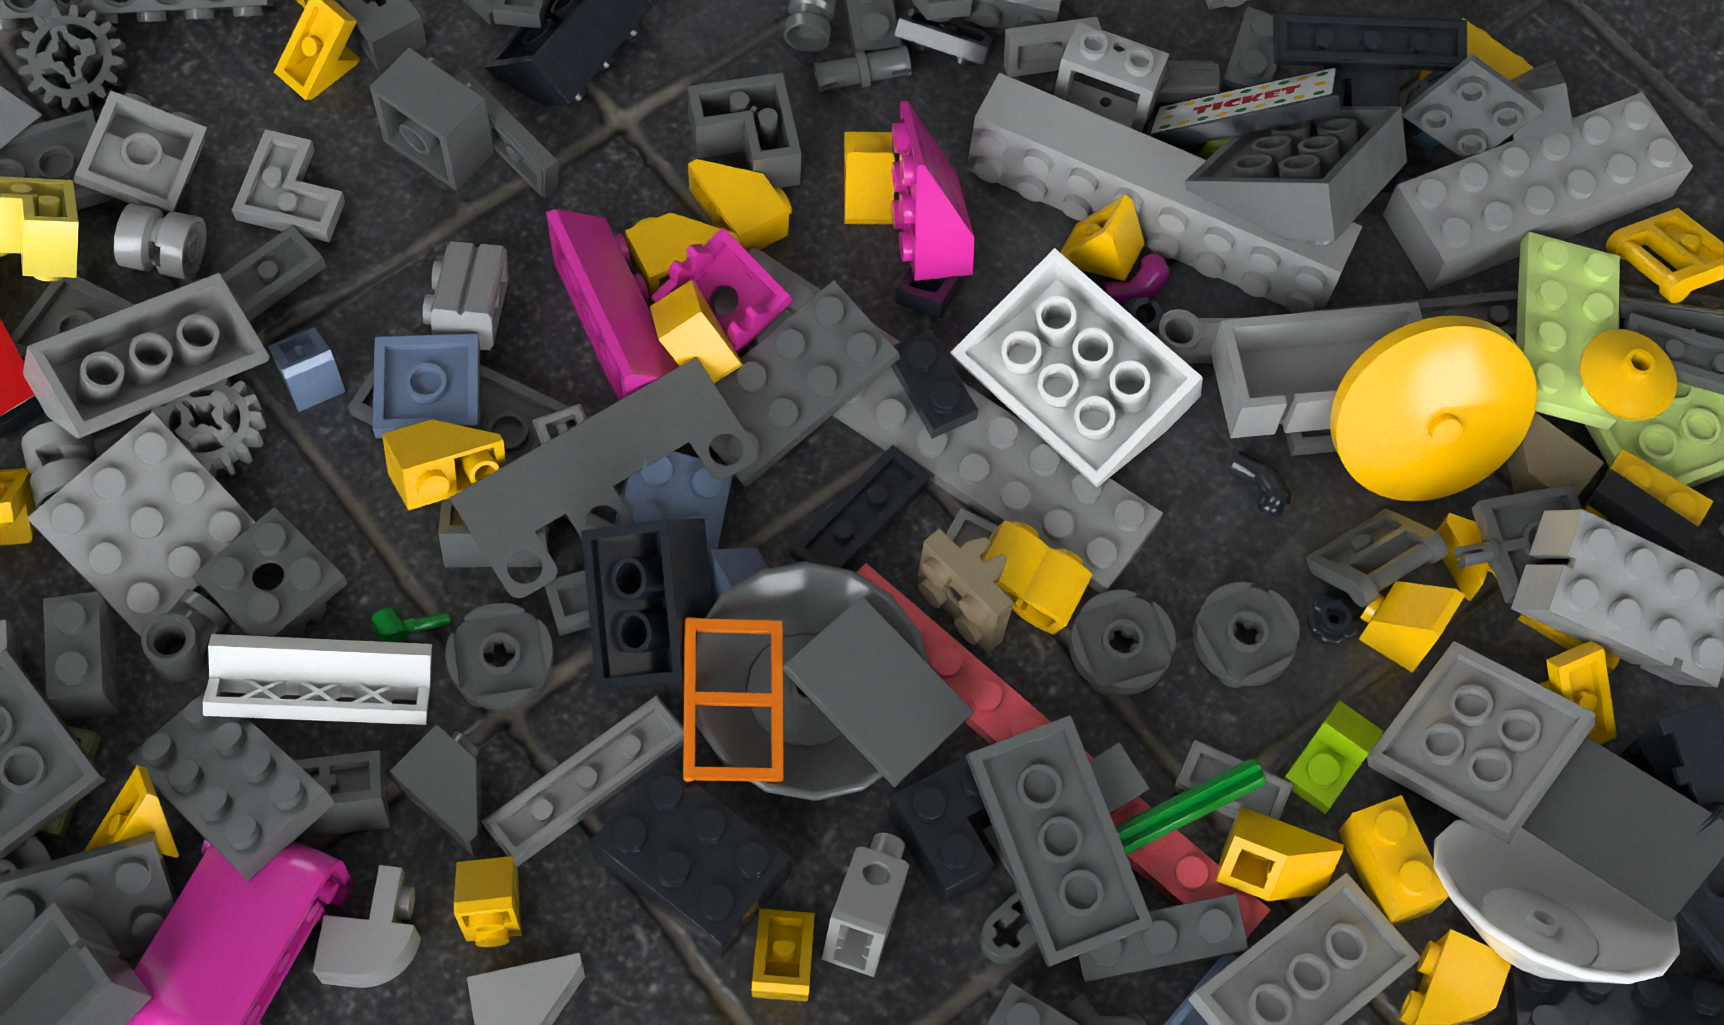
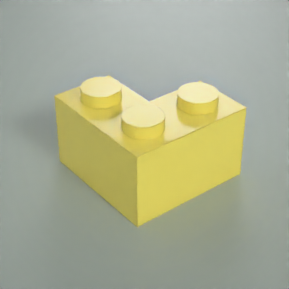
M0 176V257L8 253L21 254L23 276H33L42 281H58L63 279V277L76 278L79 221L73 180Z

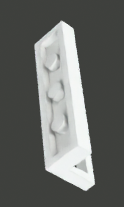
M211 635L208 645L209 680L203 699V716L426 725L431 690L432 644ZM220 692L245 693L246 695L241 697H220ZM284 695H300V696H301L300 698H298V699H296V700L281 699V698H279V697H282V696H284ZM339 697H353L357 700L338 702L335 699ZM395 699L417 700L416 705L392 704L391 701Z

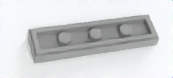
M656 695L481 821L482 825L506 857L513 856L516 867H518L652 769L662 757L665 759L684 745V727L660 697Z

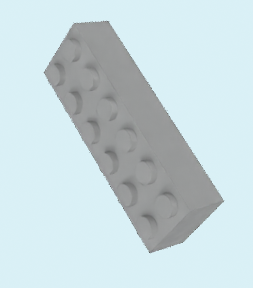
M1638 93L1572 118L1573 130L1518 142L1511 141L1397 184L1383 213V217L1429 292L1519 257L1520 242L1528 232L1563 240L1673 197L1693 166L1644 93Z

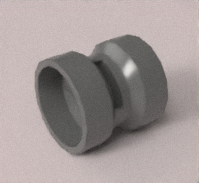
M790 0L788 11L791 16L786 20L784 28V39L787 44L804 52H818L825 49L830 42L831 26L829 22L834 18L836 0Z

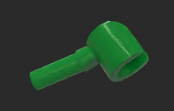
M389 607L376 612L372 616V622L374 623L372 630L379 642L402 643L409 634L450 625V618L448 612L402 621L397 610L394 607Z

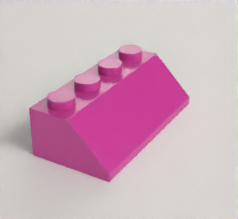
M559 209L546 212L553 263L617 401L678 368L679 365L658 339L652 314L646 304L647 301H650L646 283L640 273L633 275L627 262L631 261V256L622 234L613 235L606 218Z

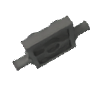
M1573 484L1479 500L1472 507V512L1481 534V543L1457 546L1455 548V559L1461 558L1457 565L1460 568H1465L1466 566L1488 563L1495 573L1506 604L1514 601L1526 564L1567 566L1569 559H1537L1529 554L1544 511L1582 509ZM1610 519L1606 520L1616 526H1619Z

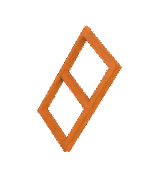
M685 618L684 781H783L782 621ZM696 632L771 634V693L695 692ZM695 705L771 707V768L695 767Z

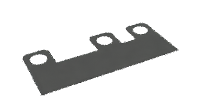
M695 357L451 496L449 499L507 592L514 598H524L552 582L557 576V566L535 531L566 514L582 538L581 530H588L586 517L589 511L599 505H607L614 508L619 514L620 525L634 524L632 515L613 486L642 470L645 460L647 467L690 442L710 475L715 479L724 480L753 464L757 459L758 452L698 358ZM730 434L739 439L743 447V453L738 462L733 465L723 466L711 458L709 446L716 436ZM524 550L535 553L542 562L540 576L535 581L527 584L514 581L507 570L508 561L512 555Z

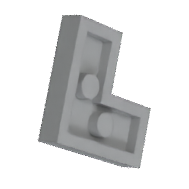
M265 129L233 205L232 212L237 221L284 231L293 225L304 237L330 242L345 204V199L342 191L302 182L315 152L312 140Z

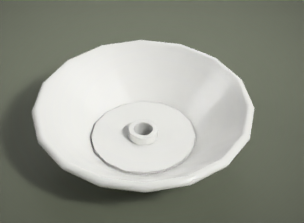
M1460 819L1455 820L1434 840L1433 867L1453 903L1484 941L1500 957L1525 972L1547 979L1631 984L1663 976L1680 954L1677 926L1674 919L1670 923L1523 828H1520L1510 844H1507L1466 820Z

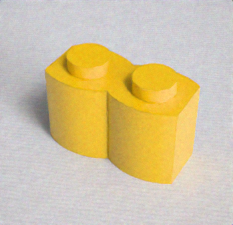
M1006 520L993 530L989 537L991 541L990 547L981 560L988 562L991 558L1002 553L1007 557L1000 580L995 584L1014 602L1012 610L1018 616L1035 627L1054 635L1067 626L1093 574L1083 566L1082 559L1075 553L1062 548L1056 550L1049 548L1039 539V533L1028 524L1019 521L1012 523Z

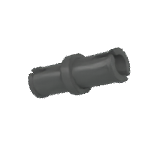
M906 45L865 54L864 50L854 51V56L813 63L815 81L819 93L858 84L863 89L871 87V82L905 75L911 76V63Z

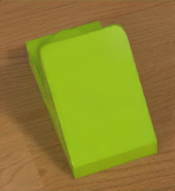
M1339 700L1284 780L1293 783L1291 791L1326 814L1356 770L1369 755L1382 735L1383 730Z

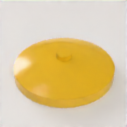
M1438 316L1410 323L1375 342L1353 363L1337 389L1331 408L1330 430L1334 447L1350 475L1363 487L1380 496L1401 501H1426L1456 494L1490 476L1511 457L1521 444L1535 413L1537 403L1535 375L1528 359L1516 342L1503 330L1489 322L1466 316Z

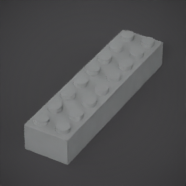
M999 73L975 116L967 170L975 173L980 179L990 183H999L1019 192L1030 201H1041L1062 210L1068 217L1080 221L1126 194L1134 202L1145 247L1150 248L1155 254H1159L1163 258H1173L1192 266L1207 277L1220 278L1236 285L1251 296L1264 297L1285 306L1291 313L1325 309L1362 229L1361 225L1352 222L1336 241L1321 246L1309 245L1306 243V240H1286L1187 191L1185 180L1206 161L1205 159L1002 73Z

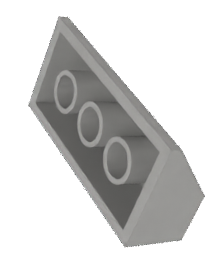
M217 273L27 346L23 375L46 415L79 439L269 361L270 356L220 273Z

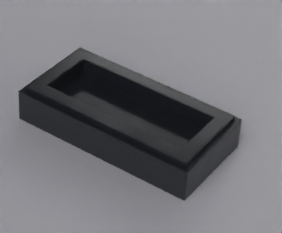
M1611 468L1587 501L1589 506L1623 529L1681 557L1687 551L1699 529L1695 524Z

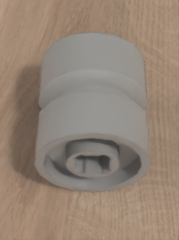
M130 203L122 211L117 223L114 236L115 260L122 267L150 272L156 267L159 274L190 281L196 276L203 261L207 236L205 222L201 217L174 211L165 217L163 211L158 208Z
M52 421L29 430L22 437L21 446L26 468L32 474L30 486L35 508L38 509L95 461L97 455L92 434L78 439Z

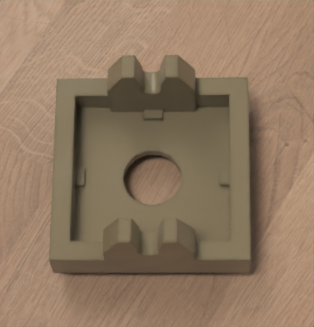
M939 528L924 540L917 577L918 589L930 605L935 608L942 607L955 620V628L968 643L972 645L978 643L989 653L1003 641L1014 603L995 584L1000 580L1007 557L1002 553L991 558L988 562H984L981 558L991 543L987 537L967 541L959 548Z

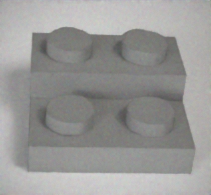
M110 90L76 170L74 183L127 203L158 208L163 211L166 217L170 212H175L185 185L190 180L205 143L207 127L200 125L195 118L182 112L169 113L153 107L149 101L139 95L132 93L122 95Z

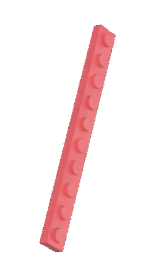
M867 563L856 572L895 598L921 633L929 666L974 711V714L965 723L990 745L1051 723L1048 718ZM1086 752L1089 761L1094 759L1091 755H1089ZM1140 797L1136 798L1111 814L1114 826L1151 807ZM1178 830L1126 855L1130 866L1176 906L1236 894L1246 939L1271 911L1254 895L1217 882L1219 865Z

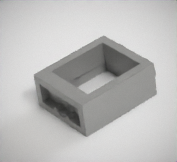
M1077 22L1061 58L1054 96L1145 134L1153 114L1169 54ZM1120 46L1124 51L1117 52L1114 47ZM1079 72L1140 94L1139 101L1136 103L1074 81L1075 73Z

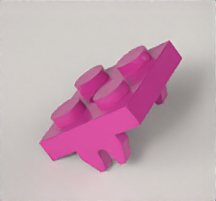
M724 227L704 246L702 244L690 245L686 249L687 259L682 263L674 261L670 265L668 275L671 278L651 296L657 302L692 279L711 308L710 298L716 289L725 286L733 288L738 295L736 308L728 314H717L713 310L712 312L737 355L794 301Z

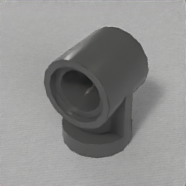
M187 589L168 613L155 617L146 625L142 632L141 645L145 655L163 678L172 682L186 681L196 676L206 663V650L208 649L211 635L220 634L230 620L223 611L208 599ZM181 640L185 641L183 648L179 652L172 655L163 654L170 643Z

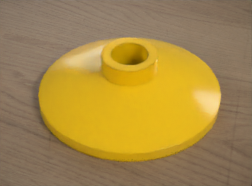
M1612 329L1596 335L1583 349L1579 363L1583 385L1591 398L1612 415L1631 421L1650 420L1661 415L1674 401L1677 392V376L1674 366L1663 349L1648 337L1630 330Z

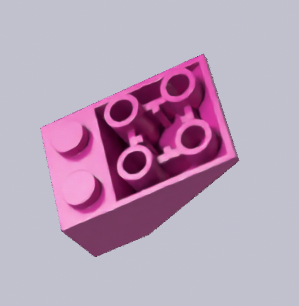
M902 101L900 102V122L892 123L893 148L895 153H900L899 162H892L891 164L893 188L895 192H899V200H891V216L894 229H902V232H899L902 262L910 261L915 281L973 275L975 237L957 173L909 102Z

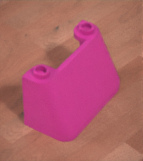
M205 839L202 846L203 858L134 970L152 995V998L125 1025H262L260 1023L262 1016L316 923L322 925L324 915H328L323 907L326 904L332 903L342 908L355 886V882L343 861L293 841L247 882Z

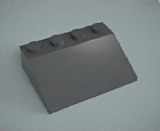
M1342 106V111L1338 114L1233 136L1185 180L1186 190L1286 240H1306V243L1312 246L1330 244L1337 240L1407 162L1402 107Z

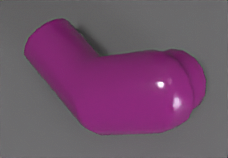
M1148 254L1141 259L1140 270L1131 281L1104 282L1103 291L1121 306H1124L1130 299L1137 297H1146L1151 301L1167 284L1170 268L1166 265L1163 256Z

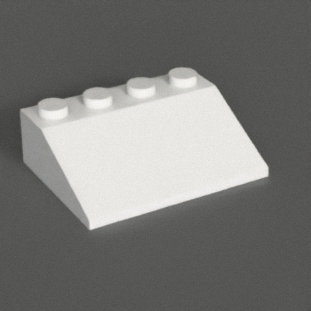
M1055 248L950 352L951 356L1096 487L1100 486L1164 434L1201 397L1203 377Z

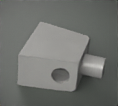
M877 833L873 837L870 849L863 846L856 847L830 918L822 960L872 977L875 976L910 866L905 860L901 859L905 843L900 838L888 833Z

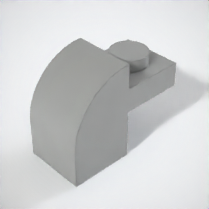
M379 865L369 920L324 915L313 972L322 984L357 988L378 986L398 976L411 963L419 948L421 937L414 925L401 924L402 919L410 920L415 901V887L408 886L409 881L402 867Z

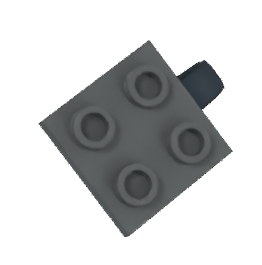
M1471 54L1451 71H1432L1416 88L1413 87L1410 90L1407 102L1402 109L1404 136L1417 146L1426 149L1443 144L1463 159L1495 148L1542 113L1543 104Z

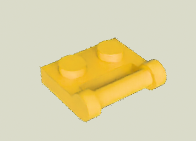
M1679 208L1620 228L1609 237L1606 243V250L1610 254L1620 256V260H1627L1658 285L1660 294L1673 304L1683 301L1692 290L1724 279V243ZM1647 245L1677 269V271H1671L1641 246Z

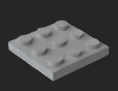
M153 412L27 517L32 525L96 591H99L103 599L139 636L142 635L146 625L152 619L169 612L187 589L193 591L198 586L192 577L195 572L256 523Z
M1453 641L1367 756L1368 767L1503 842L1510 844L1594 727L1596 713Z

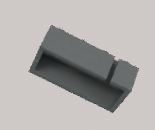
M53 902L0 955V1025H125L152 998V995L128 962L117 958L120 951L96 918Z

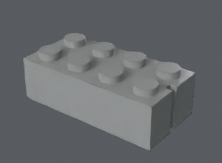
M1418 302L1221 320L1210 353L1230 438L1275 434L1278 425L1283 424L1285 433L1330 429L1333 400L1347 371L1375 342L1398 328L1423 320Z
M1583 509L1544 511L1529 555L1537 559H1569L1568 565L1526 564L1511 609L1586 643L1592 640L1603 647L1605 652L1628 663L1639 664L1641 669L1674 684L1718 688L1724 669V577Z

